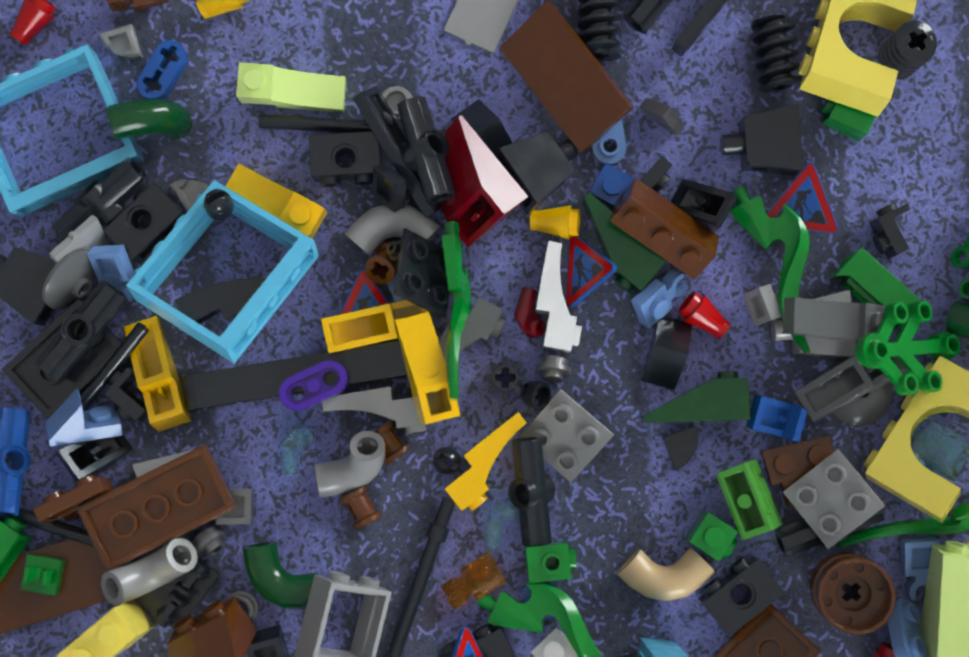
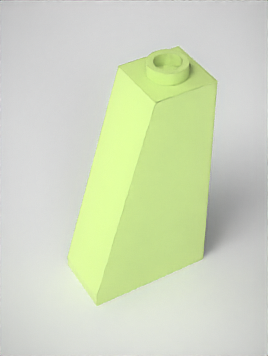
M946 541L945 545L932 544L920 621L921 636L927 648V655L925 657H969L968 545L961 542Z

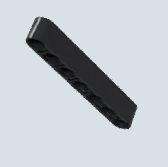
M393 341L333 353H319L182 376L187 411H195L206 407L214 408L237 404V402L245 403L269 399L273 396L279 397V389L284 380L327 360L336 361L346 369L348 373L347 386L372 382V380L380 381L405 377L407 371L399 341ZM329 372L325 375V383L327 385L336 383L337 376L334 372ZM297 387L293 390V395L305 393L302 387Z

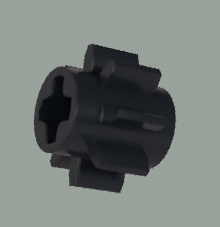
M507 356L504 357L503 365L500 366L491 361L490 366L494 370L493 375H484L483 378L493 382V386L488 392L491 394L497 389L502 391L503 400H506L507 391L510 390L519 395L521 392L516 387L517 382L527 380V377L518 376L517 373L522 364L517 363L514 367L508 365L509 360ZM502 369H509V375L515 376V381L509 382L508 388L501 387V382L495 381V375H500Z

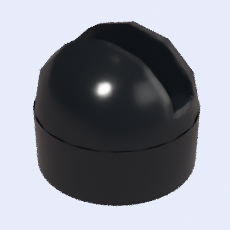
M211 190L204 198V208L208 216L214 220L226 219L234 210L233 201L224 190Z
M529 381L523 386L525 389L521 393V398L528 407L542 410L550 402L551 388L548 384L540 381Z
M451 447L438 449L433 457L435 469L442 474L454 473L461 463L458 451ZM441 453L455 462L452 468L438 459Z

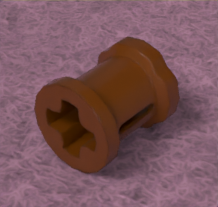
M392 241L382 243L378 247L376 255L370 257L365 265L368 277L375 283L387 284L396 275L399 261L391 260L386 252L388 244Z
M392 420L374 431L385 442L384 463L386 466L411 449L410 445L404 444L393 429L394 423Z
M367 485L338 499L341 504L346 505L355 522L353 524L355 530L382 516L380 511L375 510L366 493L368 491Z

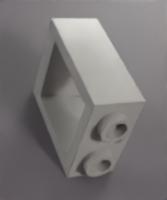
M330 571L329 576L315 574L294 657H376L392 592L379 586L380 580L368 576H360L359 581L350 580V575L337 571ZM334 590L364 594L350 651L320 647Z

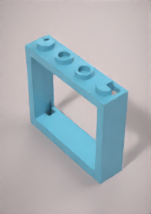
M88 44L75 50L70 47L64 52V55L53 60L44 59L38 61L33 65V69L22 74H9L0 83L1 107L90 67L107 108L108 105L118 104L119 102L97 53ZM134 136L121 139L124 147L23 192H20L0 146V192L9 212L21 218L79 192L97 179H104L127 157L138 164L145 162Z
M214 180L203 194L199 193L195 204L189 211L177 219L174 229L168 236L156 244L152 255L142 267L134 271L135 275L126 286L137 302L227 360L235 363L317 260L319 253L312 238ZM214 189L224 190L230 195L234 204L232 215L290 249L220 337L153 295L214 221V219L208 216L204 208L206 194Z

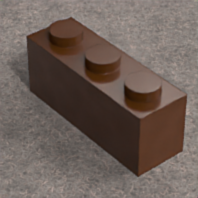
M637 178L632 181L615 202L610 218L611 223L694 280L716 257L719 236Z

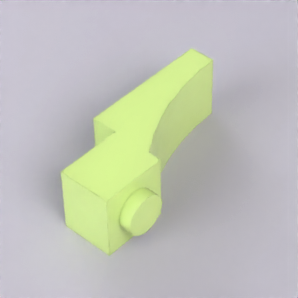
M239 62L236 97L241 103L275 105L276 108L344 112L345 76L301 72L275 67L271 64Z

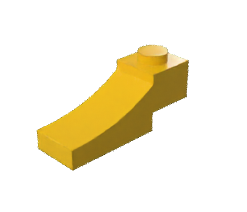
M239 163L225 186L312 239L328 213L324 207Z
M519 412L464 455L472 467L445 488L461 511L467 507L474 511L488 499L485 492L490 488L486 484V480L494 461L507 442L527 423Z

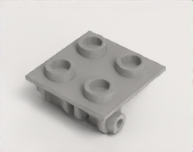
M560 389L519 438L541 437L543 459L569 482H572L614 434Z
M839 449L783 491L828 549L885 507L884 503Z

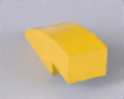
M404 300L323 318L321 322L328 353L396 339L398 335L394 320L429 312L433 323L432 314L430 311Z
M154 316L139 321L149 329V332L130 356L137 387L143 393L150 425L158 432L191 422V417L186 407L185 395L159 318ZM138 322L124 326L126 337Z

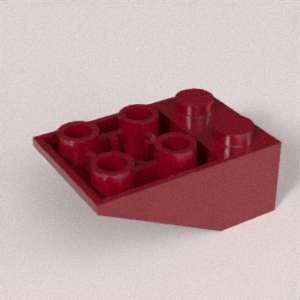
M461 115L443 133L449 143V153L445 156V160L456 192L453 198L440 203L446 221L459 223V237L467 247H470L493 230L528 195Z

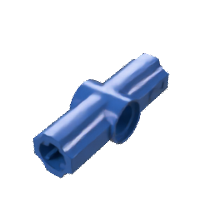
M0 408V517H6L7 515L11 517L19 516L23 474L26 473L31 464V456L27 450L31 413L25 409ZM6 455L9 457L11 461L10 469L6 466L5 463Z

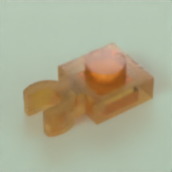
M488 552L460 569L463 575L461 578L450 579L441 588L447 595V600L453 609H457L464 605L472 594L478 600L507 581L494 557Z

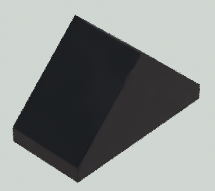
M479 99L451 118L454 122L462 115L494 155L503 146L513 143L500 119Z
M683 179L671 203L715 233L723 225L738 196L733 192Z
M666 316L656 322L641 381L675 390L689 355L692 325Z
M122 434V436L72 443L59 450L56 455L77 482L90 475H99L133 448Z

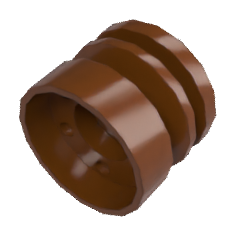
M850 552L831 554L818 563L811 575L809 590L814 606L830 624L843 632L858 635L873 632L887 622L894 610L896 594L892 580L882 567L860 554ZM845 583L852 586V589L855 591L852 597L847 594L844 595L845 591L842 589V586Z

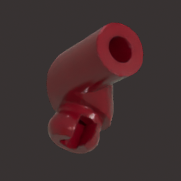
M522 287L514 312V319L522 332L528 337L542 336L546 331V324L534 310L539 292Z

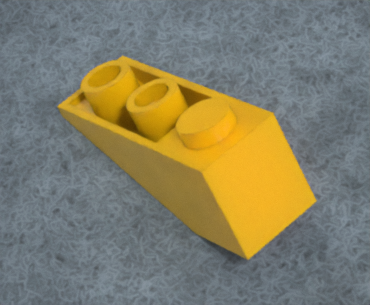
M429 312L394 320L419 423L426 425L461 416L457 400L450 399L447 364Z

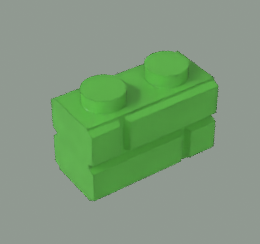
M757 459L716 474L742 541L783 525L764 477L760 476L762 471Z

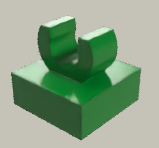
M33 553L27 554L20 590L54 596L58 595L66 559Z

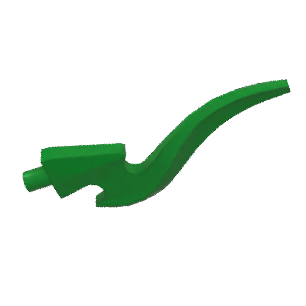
M742 186L733 191L738 196L736 201L739 205L730 210L734 219L764 250L769 251L775 242H783L786 246L778 289L779 309L783 319L784 298L799 296L800 282L809 252V234L801 218L787 205L783 204V213L779 217L770 218L766 214L761 196L751 199L746 188ZM791 335L805 354L811 352L804 336Z
M450 221L445 223V235H442L448 291L452 290L454 297L453 312L447 335L446 362L450 399L458 400L460 338L471 310V292L466 268L462 269L463 243L459 237V223Z
M969 502L952 508L953 515L947 516L943 523L933 518H922L882 524L850 535L849 538L839 542L840 548L872 539L901 534H953L969 530Z
M526 583V586L531 590V597L526 603L519 602L506 591H501L498 599L482 592L478 599L477 605L491 612L487 622L492 625L540 633L544 630V618L547 615H552L557 619L578 657H603L589 635L572 598L555 586L544 583Z

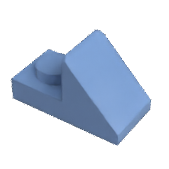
M76 389L45 422L49 446L122 436L119 414L114 409L116 406H97L91 410L83 411L79 390Z

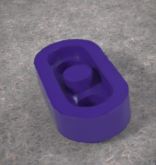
M323 361L284 380L279 389L280 400L290 410H306L343 392L348 384V373L336 361ZM329 372H334L337 376V381L333 385L325 383V375ZM297 387H302L305 391V395L301 400H296L293 397V390Z

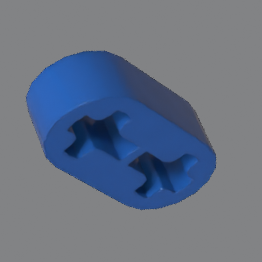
M165 40L156 47L137 81V88L144 98L165 100L170 94L188 62V55L182 45L173 40ZM176 49V55L179 57L178 61H170L167 67L163 69L167 63L164 57L165 52L172 53ZM161 73L162 75L158 80V83L162 86L161 90H153L149 94L150 89L146 85L149 80L155 82Z

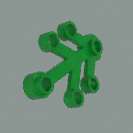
M927 301L911 303L909 308H907L903 302H896L885 307L884 317L876 332L866 334L857 342L855 355L862 366L870 369L880 368L894 384L895 390L899 395L915 394L919 387L924 393H931L941 390L943 384L942 377L937 371H927L914 355L930 354L934 360H937L939 356L945 359H952L960 351V341L955 334L947 331L933 333L929 336L928 340L912 341L920 323L927 322L932 318L931 305ZM904 323L895 341L887 343L895 325ZM890 357H896L909 373L902 374Z

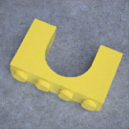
M821 0L814 19L819 20L818 27L814 26L806 44V46L811 47L809 55L805 54L798 70V74L803 76L799 89L878 117L891 100L898 70L866 60L854 54L843 42L839 32V24L857 20L895 32L902 24L910 21L914 15L917 0Z
M939 356L935 364L929 362L925 369L927 371H937L941 375L943 382L941 390L924 393L919 387L915 394L907 395L901 405L904 413L898 422L892 420L882 435V438L886 441L879 451L876 449L872 450L864 463V467L867 468L865 475L868 480L938 522L943 523L959 498L961 488L924 467L916 459L911 448V440L915 429L929 416L949 412L969 419V371Z
M131 600L111 609L55 657H116L121 652L130 648L155 627L156 624L138 602Z

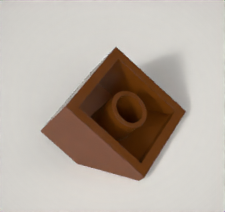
M235 596L223 603L221 600H217L208 605L200 615L194 618L188 615L174 625V632L167 643L169 657H245L257 629Z

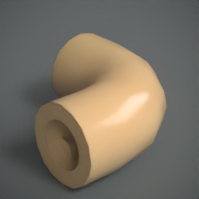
M691 548L678 561L668 566L655 563L641 549H638L617 571V575L629 587L646 598L661 601H671L689 596L703 586L715 573L714 569Z

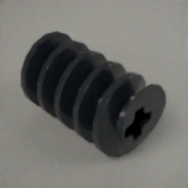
M578 0L582 4L578 7V15L581 17L578 21V28L582 31L578 34L579 38L598 61H613L620 58L621 55L612 53L611 49L620 47L621 42L611 39V36L620 34L621 28L612 26L611 23L619 21L621 15L611 12V9L620 7L621 1Z
M784 15L765 16L754 20L750 24L751 29L756 31L752 41L758 45L754 49V55L761 58L755 65L757 70L762 71L757 77V81L764 85L759 89L762 92L788 89L802 81V77L791 75V72L799 69L800 64L790 62V58L797 56L799 51L788 49V45L795 43L797 37L786 35V32L795 28V23L785 22L786 17Z
M919 20L908 21L902 24L881 45L878 52L879 64L898 70L897 79L903 80L915 73L932 58L937 48V37L928 24Z

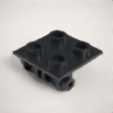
M405 228L403 229L402 240L390 242L386 249L391 260L399 261L394 294L442 318H446L450 291H448L443 248Z
M197 559V564L191 571L133 600L157 616L154 619L157 624L164 628L168 625L173 628L182 618L191 615L220 574L200 559Z

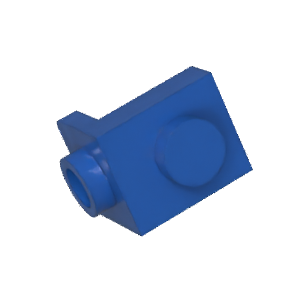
M755 394L750 410V420L747 421L746 427L798 442L806 426L807 408Z

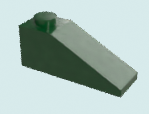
M588 192L582 203L604 255L617 266V270L614 273L617 277L614 279V282L629 294L632 290L639 294L667 260L611 223L612 211Z
M738 371L717 372V379L707 380L642 415L641 423L750 420L748 378H738Z

